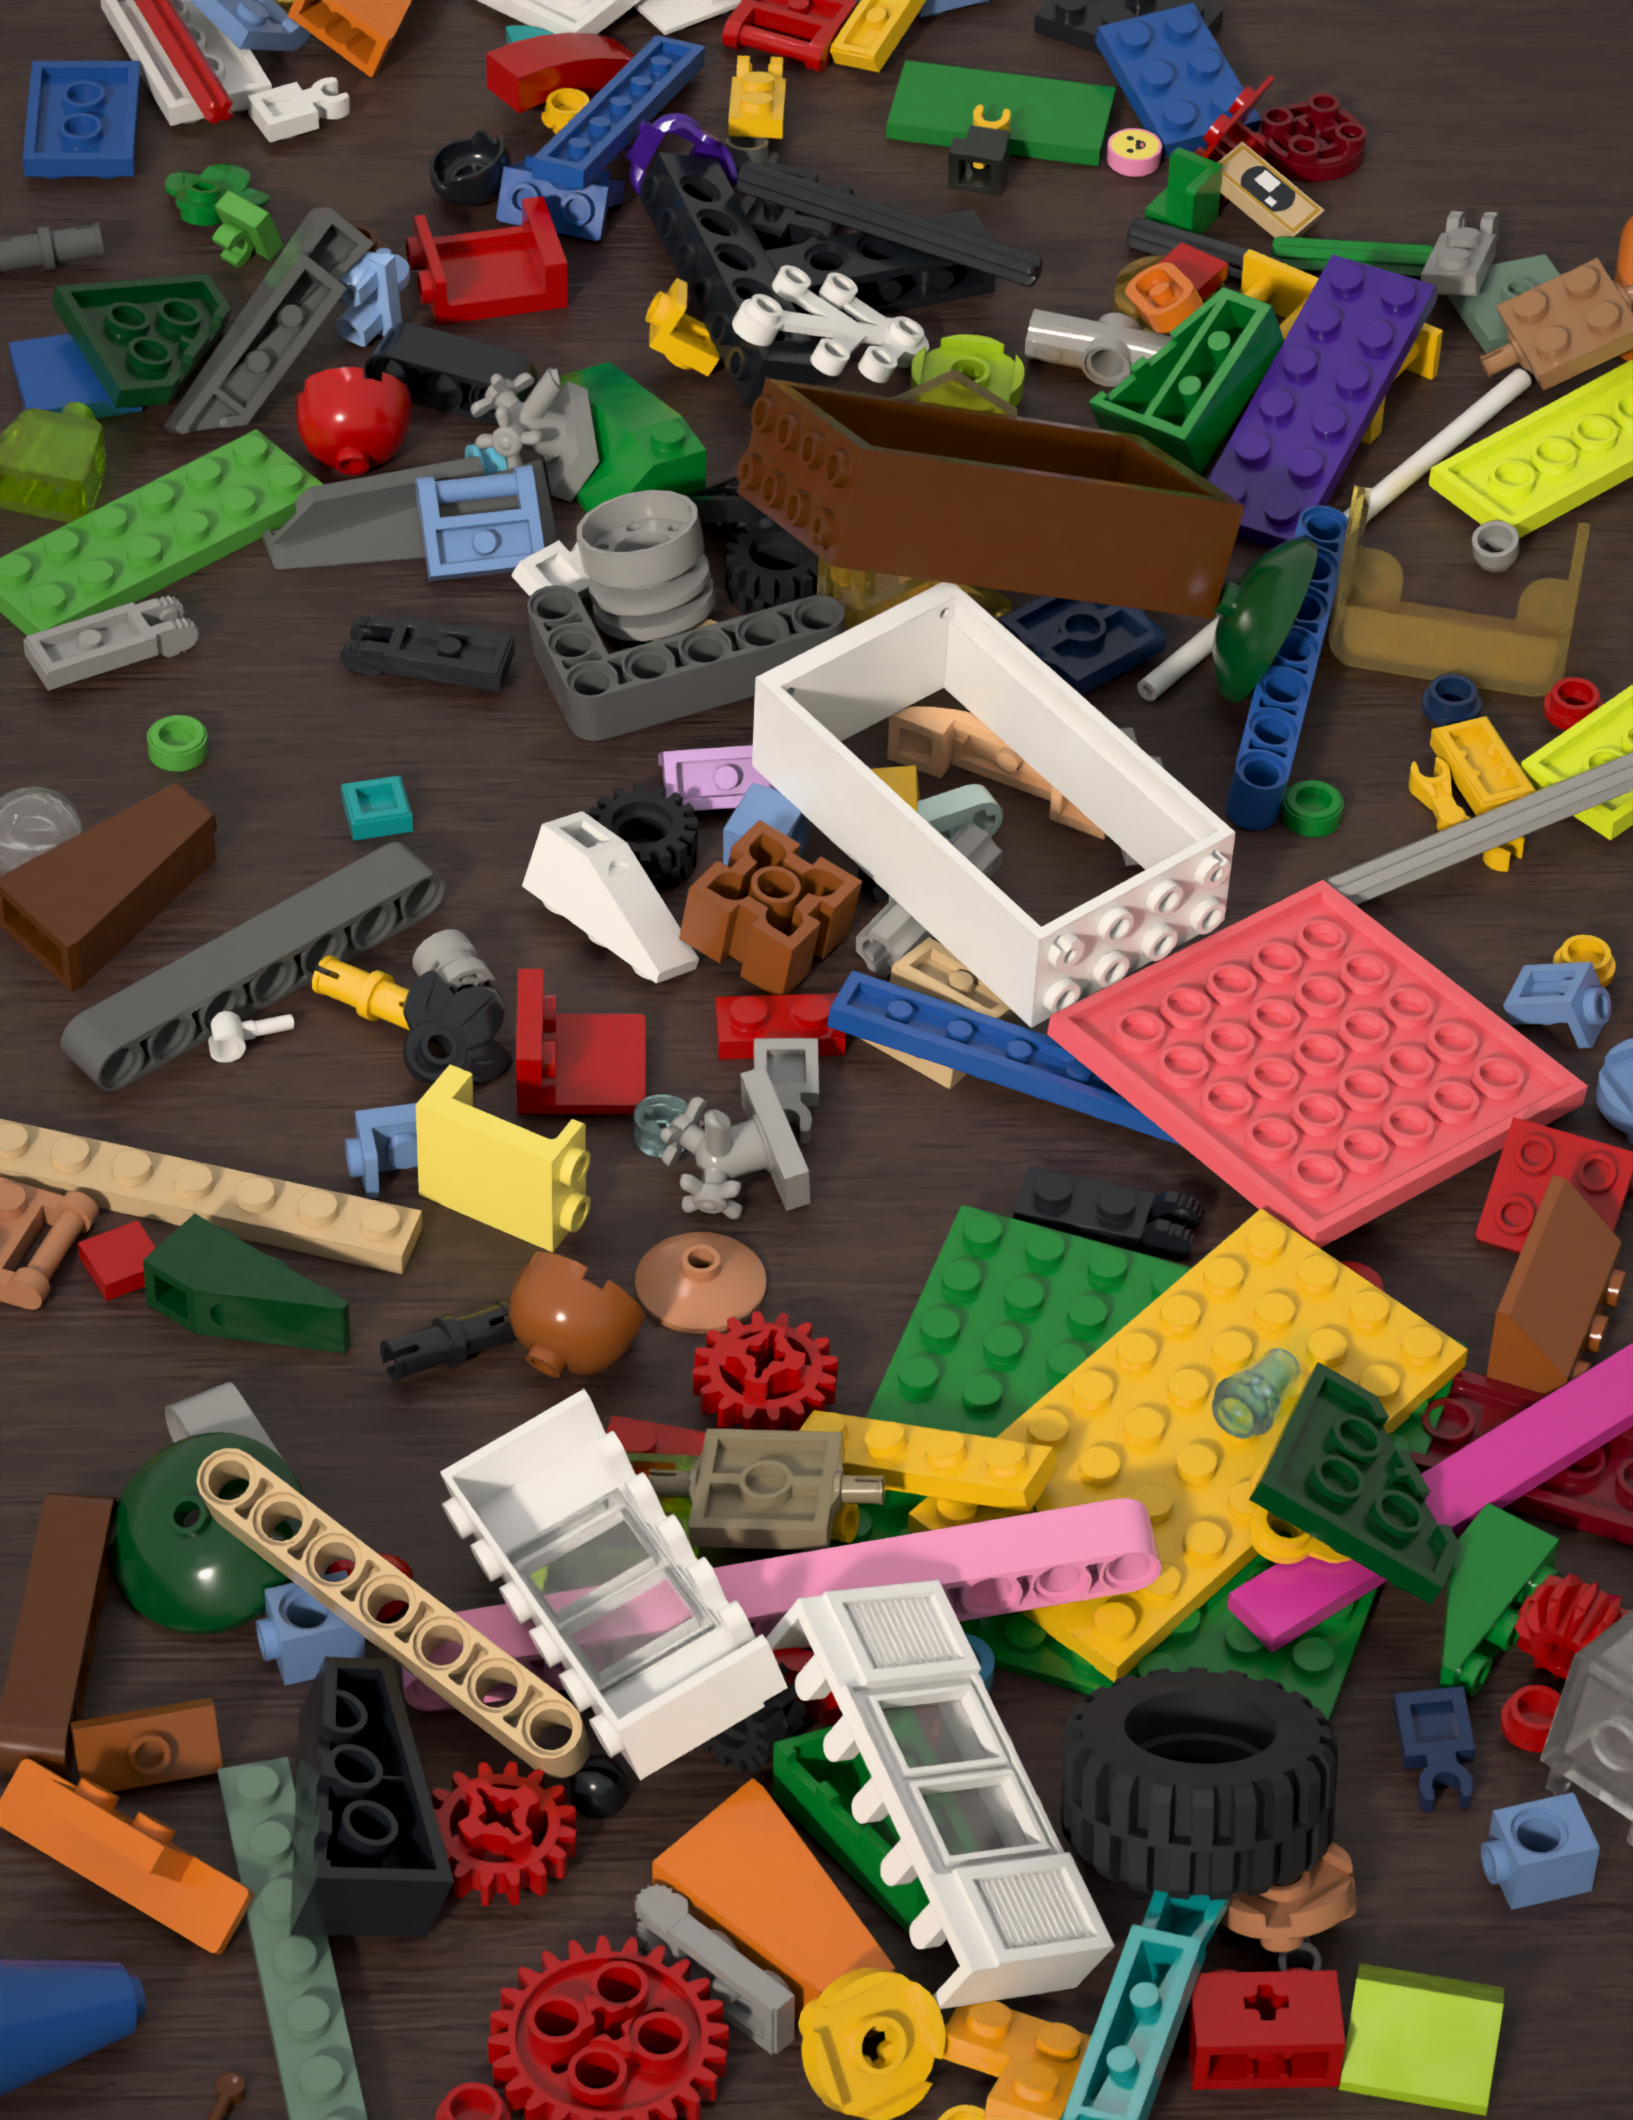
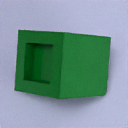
M1180 147L1176 148L1170 154L1168 186L1145 208L1144 218L1201 235L1219 216L1223 165Z

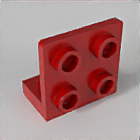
M518 969L516 1034L517 1114L644 1113L646 1109L645 1016L642 1014H556V995H544V969Z
M1513 1117L1476 1230L1477 1240L1483 1244L1520 1254L1552 1175L1566 1178L1615 1233L1627 1193L1633 1195V1152Z

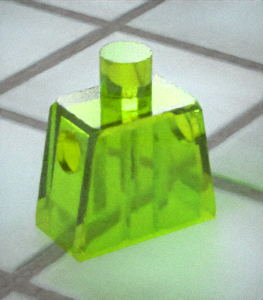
M70 402L64 406L61 413L37 408L25 409L0 435V509L67 523L94 510L106 470V454L103 426L98 421H95V415L89 407L79 402Z

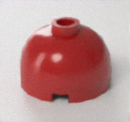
M332 368L308 377L304 382V391L301 393L298 390L296 422L298 433L309 454L325 465L335 468L340 473L359 475L379 467L397 455L405 443L411 419V395L407 386L392 375L382 372V382L364 378V368Z

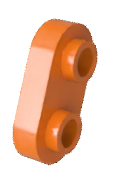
M1169 262L1159 263L1141 271L1129 282L1125 290L1135 311L1157 333L1170 334L1173 329L1203 305V301L1193 283L1174 264Z

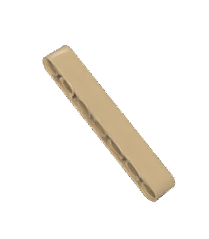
M224 1448L213 1452L204 1459L198 1469L197 1486L211 1515L223 1528L533 1769L544 1771V1775L549 1778L562 1779L574 1775L584 1767L590 1755L591 1743L580 1713L570 1701L248 1453L239 1449ZM234 1479H246L249 1481L248 1488L240 1497L232 1500L218 1498L220 1490L229 1481ZM288 1519L302 1521V1527L299 1532L291 1539L285 1541L271 1539L273 1529L280 1522ZM339 1560L355 1562L353 1572L345 1580L328 1582L323 1579L326 1569L332 1563ZM392 1601H404L409 1604L408 1611L399 1621L391 1624L376 1621L379 1610L385 1604ZM457 1642L463 1645V1651L453 1663L442 1666L429 1662L433 1650L440 1644ZM502 1683L517 1687L514 1699L507 1705L495 1708L483 1704L486 1693L492 1687ZM559 1725L572 1729L569 1741L561 1748L544 1750L537 1746L540 1735L549 1727Z

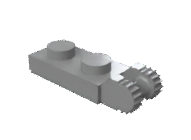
M1451 211L1447 218L1446 232L1440 234L1421 273V281L1436 285L1437 295L1477 296L1496 256L1500 224L1497 212L1484 213L1479 231L1475 228L1467 227L1464 211Z
M168 595L167 597L162 596L160 599L154 598L138 604L131 602L26 636V639H23L26 658L49 691L157 656L158 653L168 658L178 655L181 651L185 653L186 650H191V647L196 645L200 633L195 623L190 618L185 619L183 616L185 611L180 601L175 596L170 597Z
M657 1883L654 1886L647 1885L645 1889L641 1888V1893L636 1894L635 1912H637V1918H640L641 1922H637V1929L635 1930L637 1945L642 1947V1952L647 1951L649 1955L657 1946H665V1966L668 1968L683 1959H688L690 1961V1982L707 1977L710 1980V2000H722L723 2017L771 2055L773 2053L777 2055L795 2040V1995L778 1974L771 1970L763 1971L739 1953L737 1947L727 1935L716 1929L709 1930L688 1914V1900L678 1892L673 1893L672 1888L665 1887V1884L659 1886Z

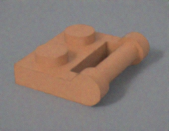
M0 1177L1 1302L30 1310L38 1309L50 1293V1278L78 1234L87 1232L98 1217L99 1209L92 1198L78 1191H70L63 1196ZM44 1223L52 1225V1228L27 1267L19 1268L14 1272Z

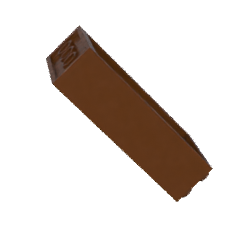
M770 378L765 379L762 395L756 399L752 408L751 423L753 430L748 450L738 464L737 481L740 482L737 493L832 567L1214 619L1215 613L1212 611L1215 606L1217 607L1245 505L1140 435Z

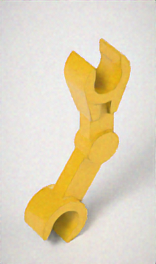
M1438 757L1435 758L1434 777L1422 775L1416 762H1412L1408 783L1409 791L1430 810L1432 809L1437 819L1436 826L1438 831L1471 818L1465 815V811L1457 806L1452 797L1450 767L1444 760ZM1520 837L1484 852L1482 858L1484 863L1496 871L1508 872L1511 853L1522 859L1525 839Z

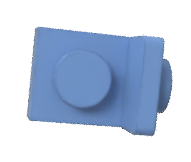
M1592 962L1524 965L1503 1004L1511 1025L1568 1023L1579 1049L1593 1048L1603 1026L1609 1021L1611 1015L1609 993L1601 986Z
M417 1103L355 1111L356 1138L345 1139V1151L350 1178L362 1177L366 1199L380 1197L378 1172L418 1167Z

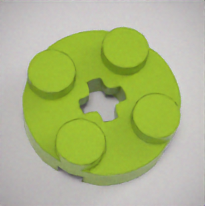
M971 334L951 335L941 338L940 348L931 350L926 354L925 346L917 352L911 366V393L915 400L920 402L1009 415V412L1020 403L1023 396L1024 365L1017 354L1015 362L1011 357L1004 354V344L995 339ZM963 377H971L974 380L966 381L963 380Z

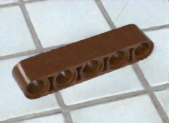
M50 1492L45 1494L0 1705V1773L15 1774L21 1761L30 1759L63 1778L70 1776L75 1755L70 1722L82 1719L111 1572L109 1531L112 1516L118 1502L116 1497Z

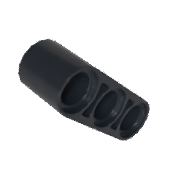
M406 322L394 324L366 361L364 368L367 379L382 382V372L397 378L407 386L411 395V402L493 425H499L495 417L496 409H491L478 418H475L470 411L474 402L485 398L486 391L491 385V376L493 374H500L504 379L513 381L522 373L531 374L534 378L533 384L517 394L521 402L526 401L538 380L535 367L522 354Z

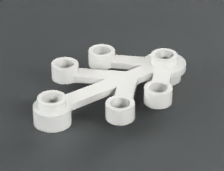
M784 265L780 268L772 283V288L778 296L796 303L812 315L784 311L773 298L763 294H755L751 299L743 301L732 321L735 332L747 342L757 346L771 345L779 330L826 337L819 341L811 355V362L819 371L830 376L841 374L850 355L861 343L871 344L872 346L867 348L858 363V368L865 377L877 383H886L896 366L902 368L911 367L915 355L925 346L926 353L929 350V342L924 335L922 327L917 322L904 316L886 318L855 297L858 288L847 276L840 273H830L819 290V297L808 290L811 284L809 276L801 269L791 265ZM840 310H844L845 312H847L849 315H851L852 317H854L855 319H857V320L860 321V322L855 321L854 319L850 318L849 316H847L846 314H844V313L841 312Z

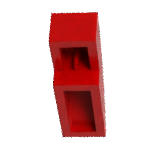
M559 33L528 38L486 53L487 89L519 114L546 102L548 95L558 89H578L587 94L589 99H591L635 54L615 39L595 34Z

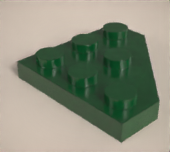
M210 274L55 286L51 303L116 408H139L148 405L169 404L227 326L231 306Z
M1318 1362L1307 1378L1249 1500L1268 1510L1278 1519L1292 1524L1328 1545L1335 1552L1347 1556L1390 1581L1395 1587L1407 1591L1431 1605L1443 1589L1461 1545L1449 1524L1438 1525L1425 1502L1430 1494V1490L1408 1450H1396L1383 1427L1389 1416L1378 1396Z

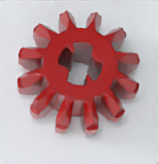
M1569 1573L1564 1579L1559 1576L1548 1575L1543 1583L1535 1588L1533 1594L1527 1596L1518 1612L1519 1619L1514 1627L1520 1635L1517 1646L1523 1652L1534 1656L1532 1665L1535 1668L1547 1669L1553 1674L1555 1681L1564 1678L1572 1683L1580 1658L1633 1618V1613L1619 1607L1621 1597L1619 1595H1608L1602 1591L1598 1581L1590 1585L1584 1583L1577 1575ZM1633 1620L1581 1659L1576 1676L1613 1647L1609 1653L1574 1680L1573 1685L1576 1688L1582 1687L1589 1680L1593 1683L1592 1679L1594 1676H1597L1601 1666L1606 1664L1604 1662L1607 1658L1610 1659L1616 1653L1615 1647L1623 1640L1624 1634H1628L1627 1630L1629 1627L1631 1630L1633 1629ZM1633 1635L1629 1641L1626 1640L1625 1647L1618 1653L1616 1659L1633 1646ZM1633 1648L1617 1661L1615 1659L1611 1666L1606 1664L1605 1669L1609 1666L1608 1670L1600 1677L1601 1680L1597 1682L1596 1687H1600L1618 1673L1622 1667L1627 1665L1633 1654Z

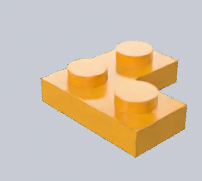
M993 2000L958 2006L945 2026L946 2044L942 2059L999 2077L988 2095L983 2120H1061L1091 2036L1078 2032L1067 2024L1051 2023L1009 2009L1006 2005Z

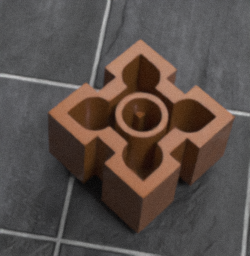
M759 820L731 847L728 866L717 860L689 887L679 939L718 963H721L724 959L735 958L743 963L741 977L771 995H788L809 974L813 955L815 954L824 959L851 932L862 881L823 857H820L813 865L798 857L800 848L798 842Z

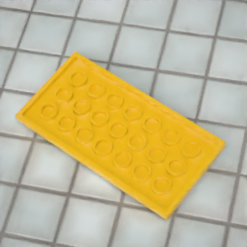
M1260 1209L996 1437L998 1439L1049 1446L1054 1449L1058 1470L1030 1512L928 1496L908 1513L907 1530L914 1534L1112 1499L1130 1498L1143 1503L1150 1514L1162 1566L1160 1575L1154 1583L1134 1592L1019 1611V1613L1025 1615L1047 1631L1050 1636L1069 1650L1072 1649L1094 1665L1095 1669L1115 1682L1116 1679L1122 1678L1130 1672L1145 1655L1152 1652L1181 1622L1197 1608L1199 1609L1259 1554L1249 1538V1524L1253 1513L1257 1509L1255 1503L1249 1500L1251 1496V1480L1256 1468L1270 1456L1307 1378L1318 1362L1378 1396L1389 1416L1383 1426L1387 1434L1394 1432L1410 1417L1414 1410L1425 1400L1430 1399L1465 1367L1468 1349L1281 1221ZM1276 1529V1530H1273V1531H1274L1276 1534H1279V1533H1280L1281 1531H1283V1530H1281V1529Z

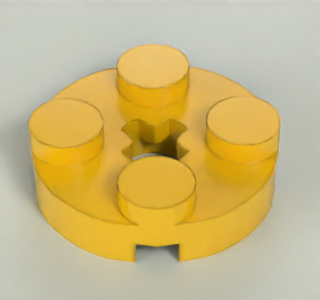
M867 1967L845 1973L830 1983L823 1990L819 1998L807 2003L799 2018V2030L803 2036L802 2060L807 2079L812 2089L826 2106L844 2114L869 2120H889L906 2113L925 2097L933 2084L925 2080L932 2071L934 2058L940 2060L943 2058L946 2034L938 2004L931 1993L919 1983L910 1981L904 1975L893 1971ZM870 2029L878 2032L884 2031L886 2039L877 2045L878 2058L873 2062L869 2056L862 2053V2043Z

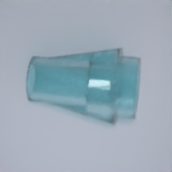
M1272 1348L1262 1358L1220 1381L1216 1386L1212 1402V1413L1218 1425L1228 1434L1241 1439L1262 1435L1269 1431L1291 1386L1300 1376L1301 1370L1297 1359L1290 1352L1282 1348Z

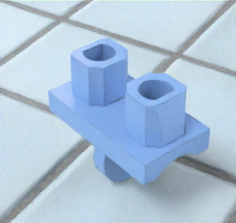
M379 248L375 253L367 251L338 279L340 283L347 287L339 298V301L346 304V311L336 320L338 335L362 347L366 346L377 334L384 337L394 324L402 322L399 291L404 289L410 281L409 264L404 258L392 254L388 248Z

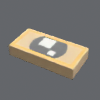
M1241 142L1217 162L1223 165L1221 193L1274 238L1278 236L1300 238L1318 223L1325 211L1244 142Z

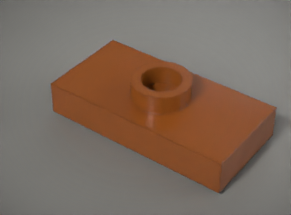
M211 1697L70 1722L78 1781L81 1778H85L110 1792L215 1774L217 1769L223 1768L215 1707Z

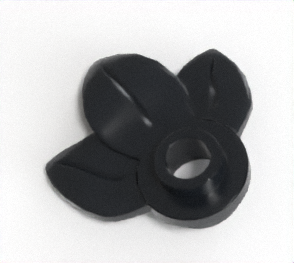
M434 970L424 973L415 981L406 995L403 1005V1014L411 1031L403 1044V1059L409 1073L423 1083L434 1084L451 1064L472 1073L473 1084L476 1085L486 1084L500 1077L513 1062L508 1051L501 1044L492 1040L501 1028L505 1016L504 1002L500 992L488 987L476 986L462 989L454 995L442 977ZM431 1042L438 1045L444 1051L445 1058L439 1059L432 1056L428 1050V1043Z

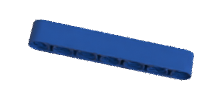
M1317 505L1309 507L1299 517L1294 538L1304 536L1317 544V559L1304 601L1284 643L1266 673L1255 686L1228 790L1225 812L1233 823L1247 830H1263L1275 824L1288 783L1351 531L1347 516L1330 506Z

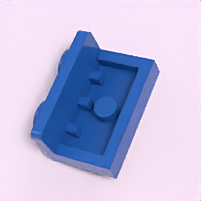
M527 154L525 162L521 161L503 167L496 218L500 222L522 226V199L544 196L557 233L597 241L604 236L608 208L623 202L626 182L610 179V170L606 168L584 190L565 191L553 187L551 182L532 178L534 154Z

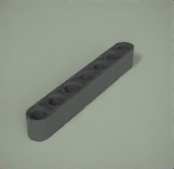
M402 842L386 844L81 1012L64 1029L60 1041L62 1052L103 1090L116 1091L207 1041L212 1036L211 1021L219 1012H233L243 1021L311 983L315 970L322 974L329 973V970L318 965L325 956L332 955L346 963L425 919L441 904L446 893V881Z

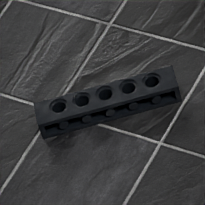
M658 152L650 173H647L642 180L640 187L641 202L645 206L658 232V236L662 240L675 266L676 272L681 280L688 283L687 292L743 403L754 405L756 399L762 395L766 378L816 385L822 372L811 362V355L815 347L809 335L779 330L771 345L757 346L741 338L733 329L732 321L743 301L751 299L755 294H763L773 298L784 311L796 312L792 302L781 298L774 292L772 283L777 274L718 160Z

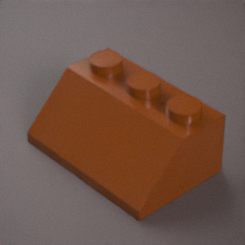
M1552 1175L1498 1306L1486 1376L1547 1395L1591 1369V1363L1585 1361L1588 1352L1599 1355L1602 1349L1610 1320L1609 1316L1603 1315L1606 1306L1613 1309L1618 1308L1627 1279V1271L1617 1268L1621 1240L1566 1178Z

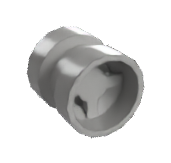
M447 929L434 933L416 949L413 956V969L420 977L430 970L436 971L454 995L462 989L476 986L496 989V979L484 961L477 958V951L463 932L456 929Z

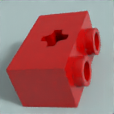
M1290 1968L1277 1972H1237L1229 1969H1220L1209 1973H1199L1184 2016L1192 2090L1339 2087L1346 2043L1336 1970L1311 1971L1305 1968Z

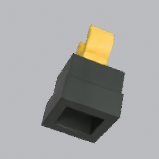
M978 105L973 111V126L970 125L966 139L953 137L948 153V188L1001 196L1009 168L1011 112L1009 109H1005L1001 119L989 122L983 119L984 106Z

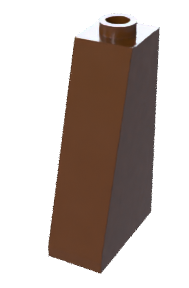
M175 782L0 876V927L70 992L76 991L83 987L216 860L214 832L217 829V823L212 810L203 800H195Z

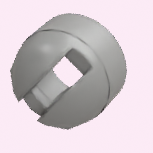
M1490 521L1480 525L1472 535L1473 556L1477 564L1482 569L1493 573L1509 569V566L1514 564L1519 554V536L1516 529L1503 521Z

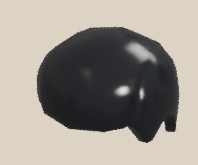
M479 129L472 139H456L439 147L429 162L430 180L436 193L449 203L468 207H479L496 199L500 194L503 167L511 164V157L504 136L502 134L498 135L496 141L484 129Z

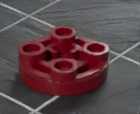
M1316 93L1309 97L1308 102L1266 108L1262 112L1259 133L1266 138L1267 155L1264 160L1279 173L1296 180L1323 182L1345 177L1359 168L1365 157L1367 130L1356 117L1339 108L1340 101L1337 97L1328 93Z

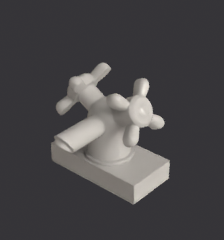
M549 367L527 400L521 402L517 394L533 384L534 378L531 374L522 373L513 381L504 379L500 374H493L490 379L491 385L486 391L485 398L474 402L470 411L475 418H478L489 410L496 409L495 417L499 427L493 434L479 435L475 441L476 446L479 449L493 447L498 454L507 457L508 469L523 464L519 455L523 448L544 456L550 494L571 502L599 463L587 388L569 381L562 388L558 370Z
M765 1066L740 1073L742 1107L748 1119L747 1121L731 1126L728 1116L719 1110L707 1111L704 1115V1121L700 1120L699 1117L705 1109L707 1101L697 1096L689 1102L686 1113L678 1115L669 1127L661 1130L660 1137L668 1144L662 1154L664 1164L672 1167L677 1162L683 1148L695 1155L697 1167L702 1173L701 1181L690 1174L681 1175L680 1187L684 1191L693 1194L683 1197L681 1205L684 1212L693 1213L698 1209L706 1213L723 1212L730 1219H738L741 1216L743 1207L729 1198L736 1197L739 1194L741 1183L727 1180L763 1169L770 1172L786 1211L811 1203L808 1167Z

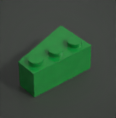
M1225 287L1220 289L1170 332L1172 339L1148 360L1142 356L1129 367L1131 374L1108 394L1100 391L1089 401L1099 429L1140 435L1198 475L1202 473L1268 371L1284 342L1272 305Z

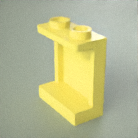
M450 1064L416 1104L419 1195L553 1253L569 1232L575 1233L583 1226L590 1210L591 1200L589 1196H586V1173L590 1164V1153L586 1151V1125L572 1119L557 1138L548 1139L474 1108L472 1073Z

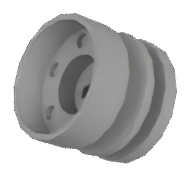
M645 490L623 494L602 502L586 513L577 525V542L584 572L590 577L589 594L590 599L593 601L596 625L606 635L626 641H650L667 638L693 628L707 618L716 605V592L713 579L710 577L709 559L703 554L705 551L704 536L698 508L688 496L661 490Z

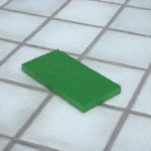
M905 60L887 120L886 138L950 147L953 137L966 139L970 125L973 126V111L976 106L983 105V119L989 122L998 121L1001 119L1005 109L1010 110V155L1099 166L1115 104L1116 87Z

